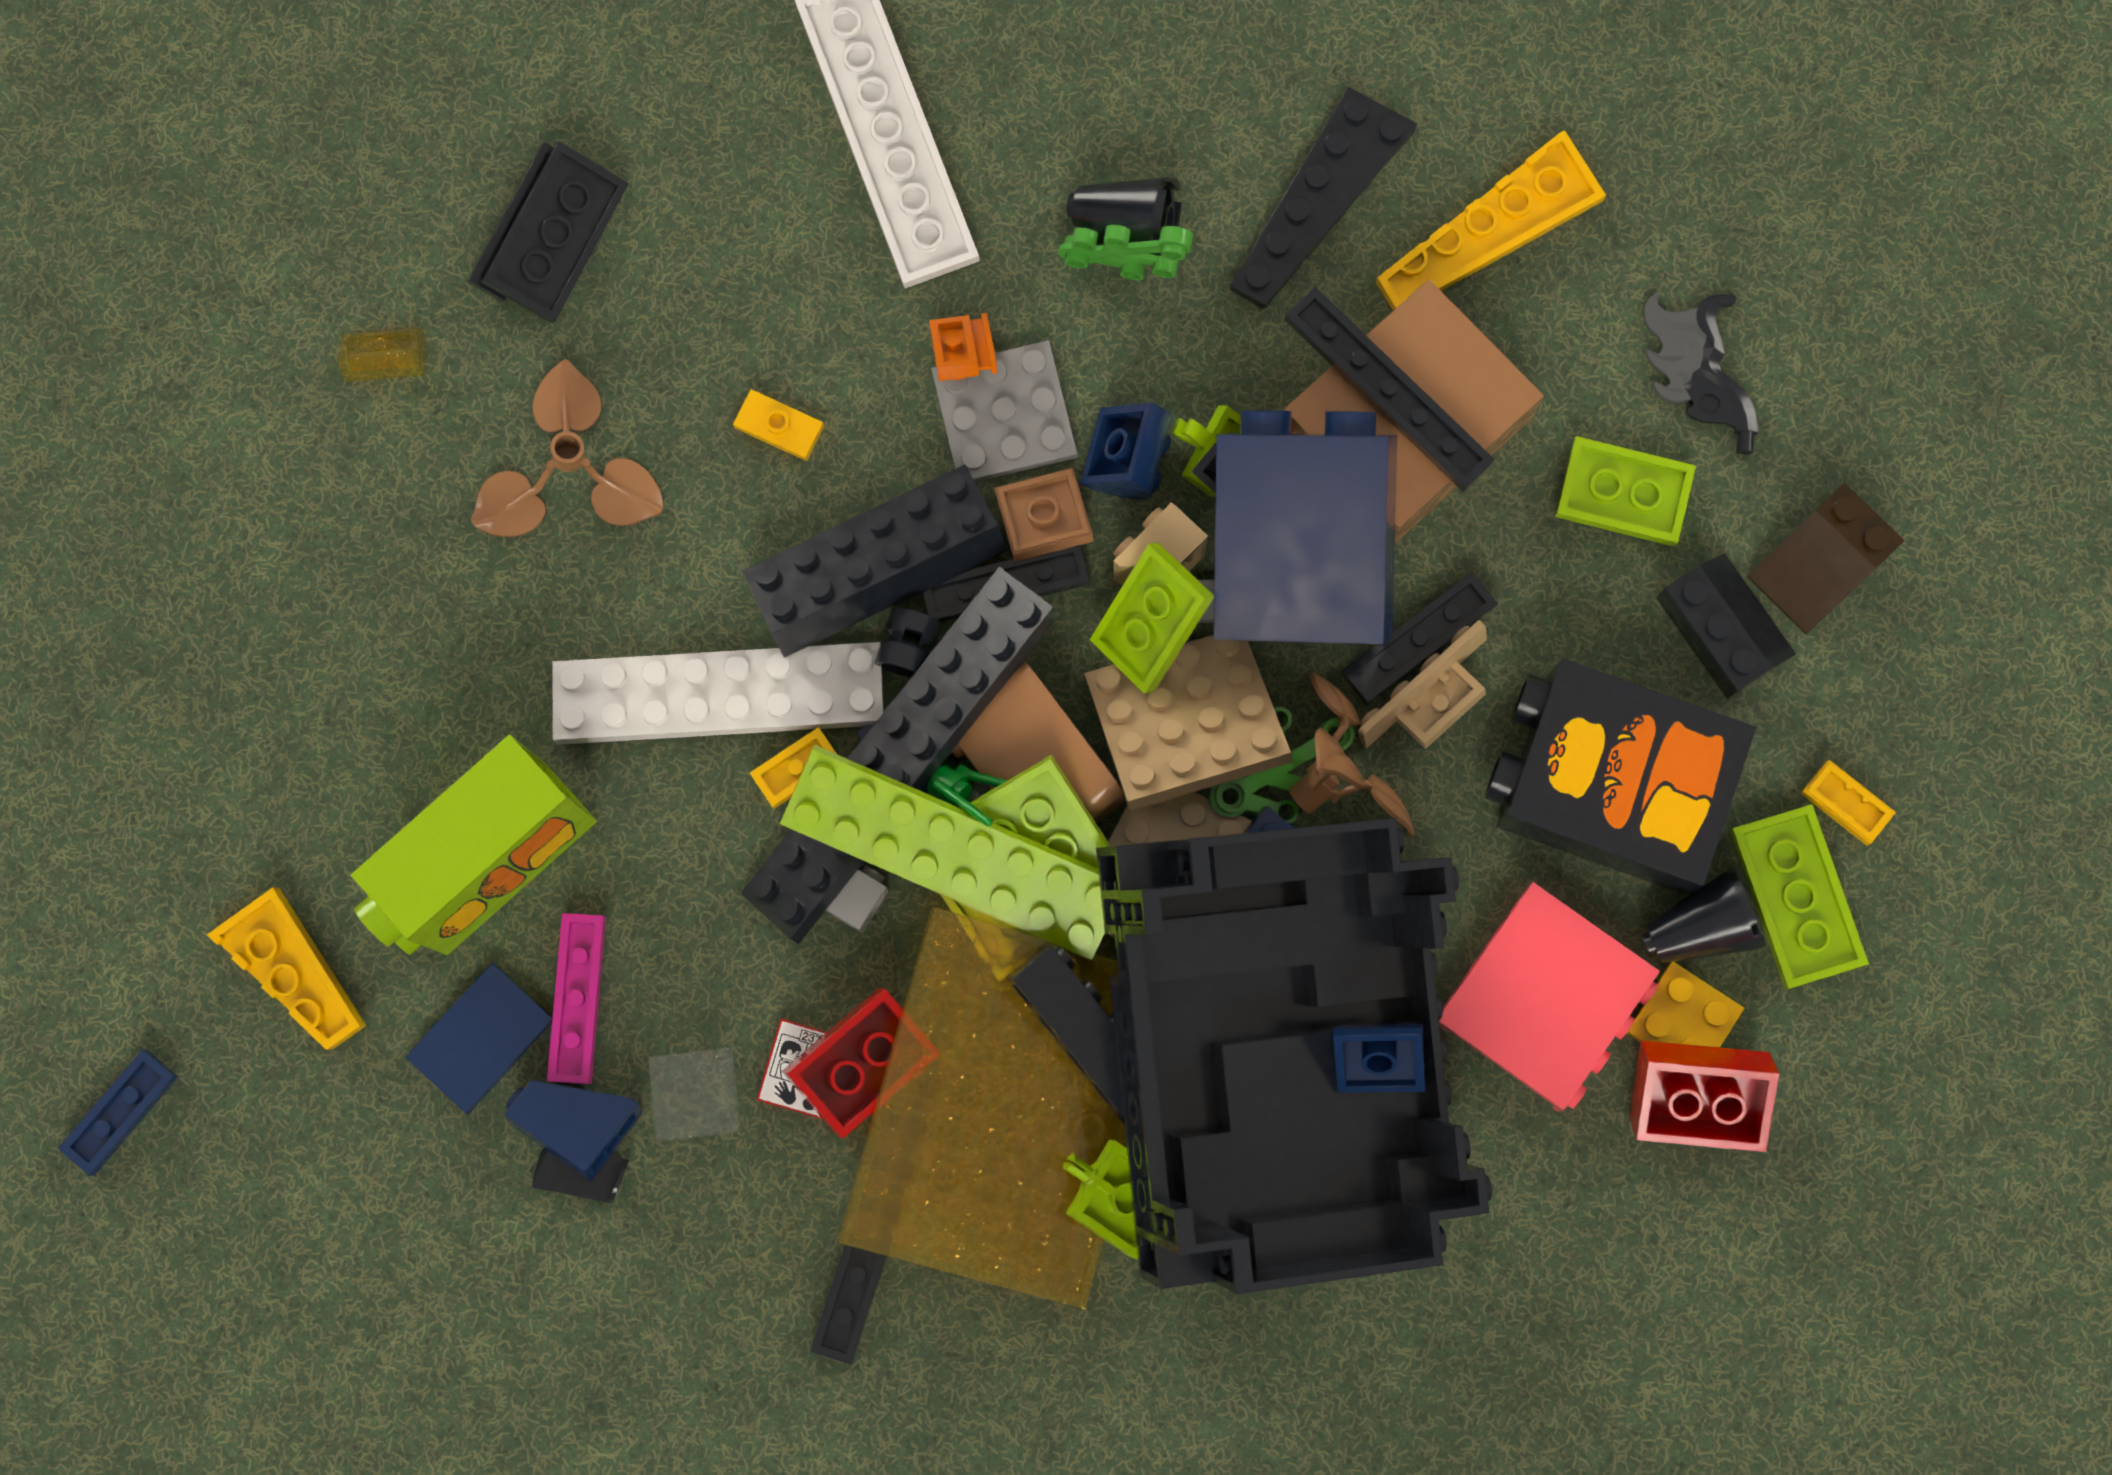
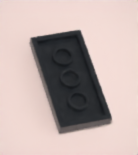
M558 141L542 167L481 283L548 322L554 323L629 183Z

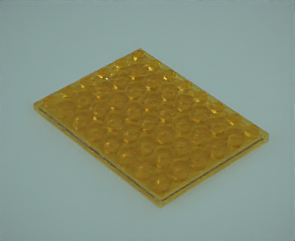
M932 907L837 1242L1085 1309L1104 1239L1066 1214L1079 1191L1082 1181L1068 1171H1065L1063 1164L1064 1162L1070 1163L1066 1160L1067 1157L1075 1154L1079 1159L1091 1166L1097 1161L1108 1140L1117 1141L1127 1148L1125 1126L1005 978L1043 945H1050L1055 950L1059 946L1048 940ZM1061 947L1074 961L1076 966L1072 969V972L1080 982L1088 980L1099 992L1102 1000L1098 1004L1109 1016L1113 1013L1109 976L1119 975L1118 961L1094 955L1093 959L1090 960Z

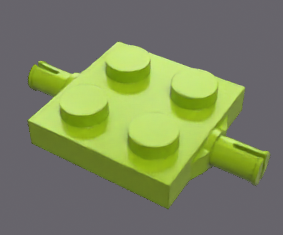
M1108 1140L1097 1161L1091 1166L1079 1159L1075 1154L1069 1155L1066 1160L1070 1163L1064 1162L1063 1169L1082 1182L1066 1214L1130 1258L1138 1260L1127 1148L1117 1141Z

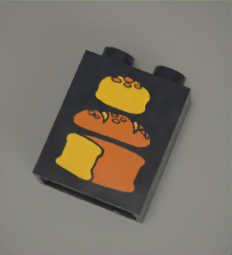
M1564 658L1550 672L1547 680L1528 674L1518 696L1511 719L1514 722L1531 727L1521 757L1501 751L1485 792V799L1504 805L1496 827L1684 895H1688L1703 887L1757 727Z

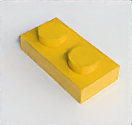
M819 727L750 772V775L773 809L792 797L814 745L837 754Z

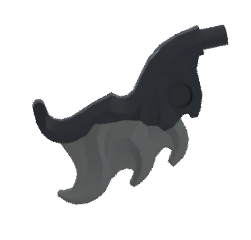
M1655 293L1644 306L1643 319L1647 329L1660 342L1661 352L1656 354L1648 348L1645 351V355L1650 365L1669 381V385L1666 387L1658 382L1652 384L1656 395L1670 404L1689 402L1691 407L1687 409L1686 415L1696 421L1709 424H1725L1733 428L1734 433L1738 434L1736 453L1744 455L1753 454L1754 435L1759 433L1753 403L1745 390L1722 372L1720 368V360L1725 356V352L1715 321V313L1720 307H1732L1736 302V296L1733 294L1711 295L1705 298L1696 308L1680 312H1669L1658 305L1659 293Z

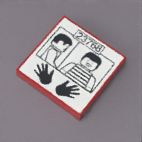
M781 1019L756 1100L822 1119L783 1074L782 1070L827 1032Z

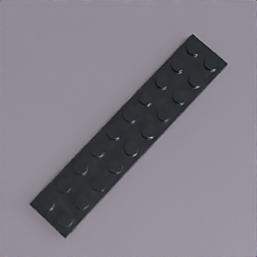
M999 567L847 759L921 791L1061 613ZM791 829L741 894L789 939L799 944L864 861Z

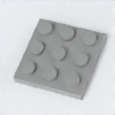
M1049 340L995 353L997 374H991V369L979 371V376L966 377L962 380L939 381L937 368H931L955 469L966 464L975 482L1078 458Z

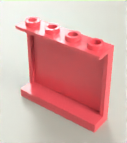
M1533 882L1527 886L1442 1007V1018L1438 1020L1439 1027L1445 1032H1452L1553 1104V1109L1557 1112L1563 1111L1567 1106L1573 1109L1587 1090L1582 1083L1592 1071L1598 1074L1610 1058L1611 1053L1606 1051L1614 1037L1621 1040L1633 1025L1635 1019L1630 1014L1638 1002L1645 1005L1657 990L1659 985L1654 982V979L1660 971Z

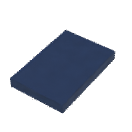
M491 963L410 1051L406 1058L466 1114H470L552 1024L553 1017L496 964Z

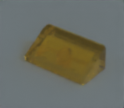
M414 328L342 335L338 363L344 381L424 376L423 329Z

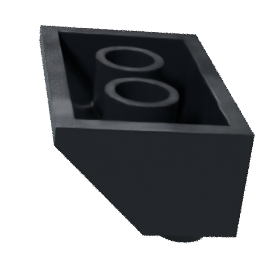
M1725 553L1688 572L1665 587L1656 597L1726 699H1729L1796 655Z

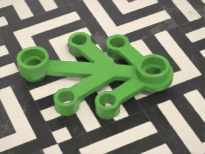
M1108 225L1105 231L1104 244L1096 246L1098 238L1096 231L1088 228H1076L1073 235L1065 237L1064 244L1059 246L1058 254L1065 259V264L1074 268H1087L1088 264L1091 263L1121 268L1120 276L1127 279L1143 280L1146 265L1153 266L1152 273L1156 276L1174 278L1177 272V260H1184L1186 254L1191 251L1194 234L1182 227L1165 226L1161 228L1159 240L1129 243L1130 229L1121 225ZM1150 253H1161L1162 256H1157Z
M1275 707V712H1280L1285 717V723L1281 727L1285 735V731L1292 724V714L1285 707ZM1338 717L1325 721L1320 728L1326 732L1330 728L1338 729ZM1350 723L1338 741L1343 750L1347 749L1354 740L1355 732ZM1315 737L1291 751L1292 763L1212 786L1209 791V802L1212 809L1217 814L1230 818L1241 815L1245 810L1258 813L1263 806H1268L1278 814L1279 807L1285 804L1291 809V816L1285 821L1289 824L1293 823L1299 814L1298 807L1293 801L1285 799L1275 802L1252 793L1266 785L1289 791V788L1302 777L1288 774V772L1316 756ZM1226 789H1231L1236 796L1234 803L1231 805L1226 804L1222 798V794Z

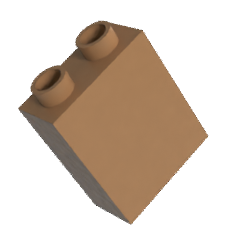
M1430 279L1422 284L1366 335L1491 456L1534 417L1544 398V395ZM1333 366L1284 409V411H1292L1291 434H1325V411L1376 412V435H1397L1395 543L1457 488L1442 471Z

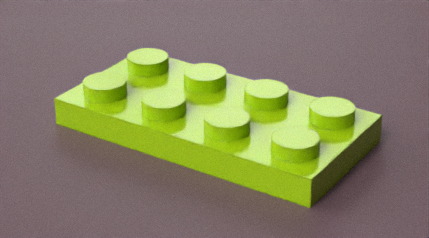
M1812 804L1729 830L1784 990L1869 965Z

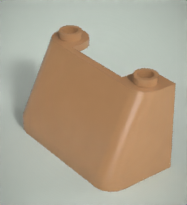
M1026 662L1020 664L951 751L957 760L964 756L979 773L1005 780L1013 778L1052 754L1096 824L1123 805L1124 793L1117 781ZM988 785L991 790L996 788L994 786Z

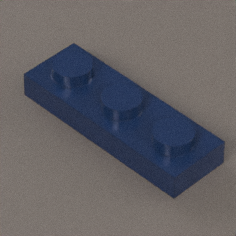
M142 1049L58 1149L85 1173L95 1176L179 1076L150 1051Z

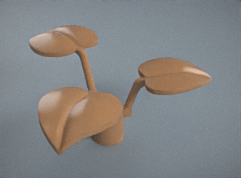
M562 360L547 373L540 383L533 400V415L538 426L548 433L563 430V432L557 434L552 439L550 446L552 459L547 462V467L533 488H531L528 479L524 475L515 471L498 472L488 478L478 493L475 510L471 518L472 524L477 529L493 536L518 537L537 528L545 516L546 508L536 494L543 489L556 468L563 472H573L582 467L593 480L599 483L592 491L591 502L596 514L609 524L630 526L658 516L663 511L660 489L650 473L640 464L629 459H613L606 465L604 474L601 476L593 468L590 460L585 458L582 439L570 430L582 432L590 429L600 416L601 399L594 385L569 360Z
M1309 672L1306 677L1311 679L1316 693L1324 704L1338 716L1339 727L1333 736L1322 728L1315 731L1316 761L1307 768L1308 773L1289 788L1292 798L1306 813L1311 814L1328 799L1335 803L1343 796L1359 790H1365L1372 794L1374 800L1390 816L1396 818L1407 829L1409 839L1415 835V831L1408 810L1399 795L1386 782L1374 774L1370 775L1368 780H1363L1358 767L1344 754V750L1338 743L1349 727V723L1355 728L1360 725L1359 715L1354 705L1337 686L1315 672ZM1337 776L1351 785L1336 790V787L1340 785Z

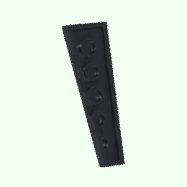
M1348 87L1230 285V291L1265 309L1297 272L1300 265L1319 246L1322 239L1333 226L1346 214V211L1355 200L1369 187L1377 174L1416 130L1417 123Z

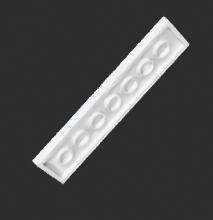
M795 0L796 7L904 289L979 262V254L880 0Z
M881 642L808 646L785 658L779 648L552 661L553 741L556 745L813 730L818 727L820 729L874 725L884 713L883 669L881 666L875 665V659Z

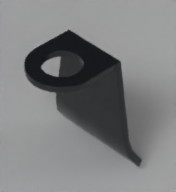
M543 1148L535 1168L532 1186L536 1189L612 1204L629 1159H623L612 1153L593 1180L589 1181Z

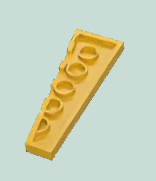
M1564 130L1528 157L1525 163L1510 175L1507 174L1498 181L1490 191L1469 204L1456 218L1448 224L1445 223L1435 231L1427 241L1420 243L1377 277L1376 284L1394 311L1428 279L1440 291H1443L1603 202L1606 194Z

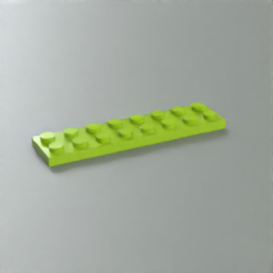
M814 745L782 817L781 825L1090 960L1093 959L1105 933L1097 868L995 823H992L991 826H986L963 809L817 745Z

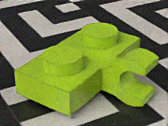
M1218 405L1206 429L1193 419H1189L1187 423L1183 419L1178 418L1171 431L1178 439L1196 447L1181 476L1211 497H1216V494L1192 470L1217 442L1218 434L1240 433V415L1224 405Z

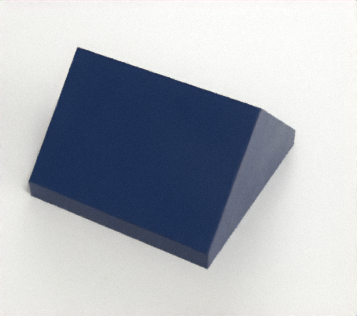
M1423 1024L1336 1025L1333 1028L1338 1093L1425 1092Z

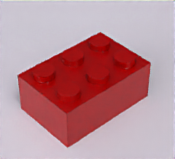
M878 988L782 1070V1072L833 1133L843 1139L940 1053L888 991Z
M1641 1040L1629 1115L1636 1140L1766 1152L1779 1080V1071L1770 1052Z

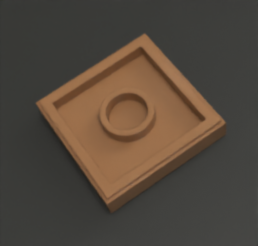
M1073 468L994 488L1014 562L1094 542Z

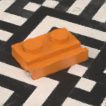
M981 313L980 319L970 320L969 315L929 320L939 381L962 380L966 377L979 376V371L991 369V374L998 373L987 313Z

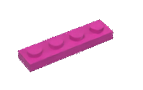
M562 913L547 1073L548 1082L592 1085L606 917L603 915Z

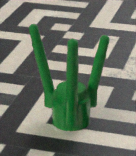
M962 764L956 770L946 765L938 768L929 781L928 793L960 809L962 808L984 825L991 826L992 819L968 802L972 793V785L968 782L972 780L998 787L1008 780L972 771Z

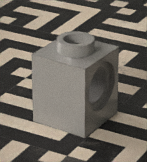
M863 865L861 870L856 871L826 911L863 934L889 892L886 886L882 885L885 877L870 867Z

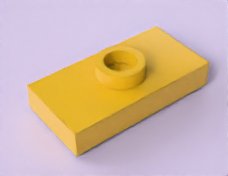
M751 389L733 426L737 430L807 461L824 428V423Z
M1827 760L1800 793L1866 846L1875 840L1896 813L1830 760Z

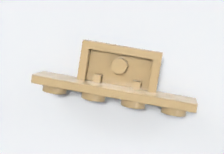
M1479 620L1472 627L1464 626L1452 638V645L1441 655L1435 653L1424 662L1420 669L1421 673L1411 682L1406 680L1399 684L1392 692L1391 700L1380 710L1374 708L1368 712L1361 720V727L1358 730L1361 744L1367 749L1394 723L1398 722L1426 749L1485 696V688L1460 664L1487 640L1486 626Z

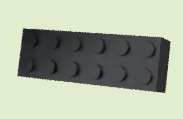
M966 464L757 563L742 572L785 658L1007 551L994 516Z

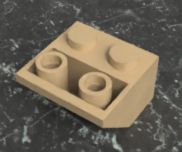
M1172 502L1164 510L1158 507L1143 522L1142 525L1146 529L1135 540L1131 536L1126 538L1114 551L1113 554L1117 557L1113 563L1114 580L1119 585H1123L1147 545L1159 542L1190 572L1206 555L1208 535Z

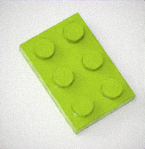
M1575 436L1555 517L1675 547L1679 542L1696 466Z
M1159 542L1150 543L1129 574L1090 638V641L1144 694L1154 692L1215 596Z

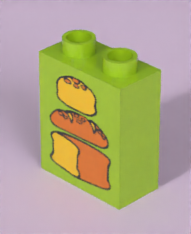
M509 734L351 874V877L368 895L353 910L367 929L387 947L396 943L404 952L411 955L422 945L448 955L589 830L597 820L543 760Z

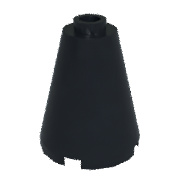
M1170 177L1081 185L1076 189L1075 193H1070L1066 212L1068 217H1072L1074 226L1094 230L1101 237L1105 236L1108 225H1121L1131 231L1129 243L1159 240L1162 227H1179L1181 202L1174 201V190L1181 191V186L1177 178ZM1150 253L1153 255L1162 256L1161 253Z
M1735 868L1724 871L1703 887L1697 889L1646 923L1649 932L1641 935L1650 958L1659 955L1662 963L1759 950L1767 946L1763 934L1758 929L1757 918L1740 878L1738 879Z

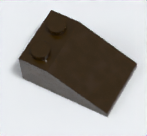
M1844 482L1764 559L1747 578L1807 635L1905 540Z

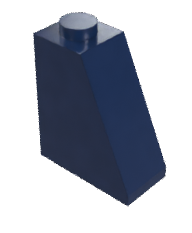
M531 1080L524 1089L520 1087L512 1094L506 1104L508 1110L504 1115L513 1127L586 1179L592 1181L643 1113L639 1104L632 1098Z

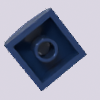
M1152 402L1100 408L1080 484L1092 490L1121 498L1137 500L1149 498L1158 489L1161 482L1160 473L1157 471L1161 456L1168 451L1171 444V437L1167 434L1171 415L1165 409Z

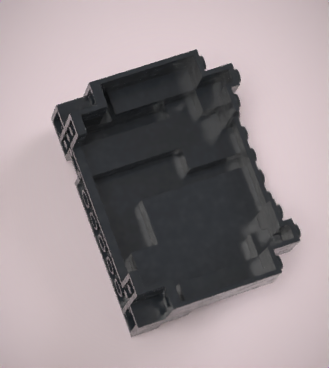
M1396 818L1096 848L1104 931L1108 934H1115L1119 975L1109 976L1124 1107V1126L1139 1273L1141 1278L1160 1289L1214 1282L1235 1294L1441 1266L1443 1265L1442 1252L1446 1251L1447 1242L1444 1229L1439 1225V1220L1489 1213L1488 1201L1492 1198L1490 1179L1485 1174L1484 1168L1467 1164L1466 1159H1469L1471 1154L1468 1135L1463 1131V1126L1449 1123L1448 1106L1451 1104L1452 1094L1450 1085L1444 1078L1443 1063L1447 1060V1048L1444 1039L1440 1037L1438 1020H1441L1443 1010L1441 999L1435 993L1434 977L1438 973L1437 958L1434 952H1431V949L1444 948L1443 938L1447 934V922L1444 913L1440 911L1439 903L1456 902L1455 892L1459 888V875L1456 867L1452 865L1451 857L1401 860L1400 853L1404 850V837L1401 828L1397 827ZM1423 1024L1425 1092L1338 1093L1333 1028L1336 1025Z

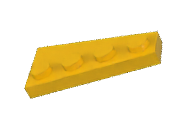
M272 887L207 934L214 943L221 945L233 956L231 959L240 968L252 974L262 984L261 988L272 998L278 999L289 1010V1015L326 1050L336 1048L366 1026L280 888Z

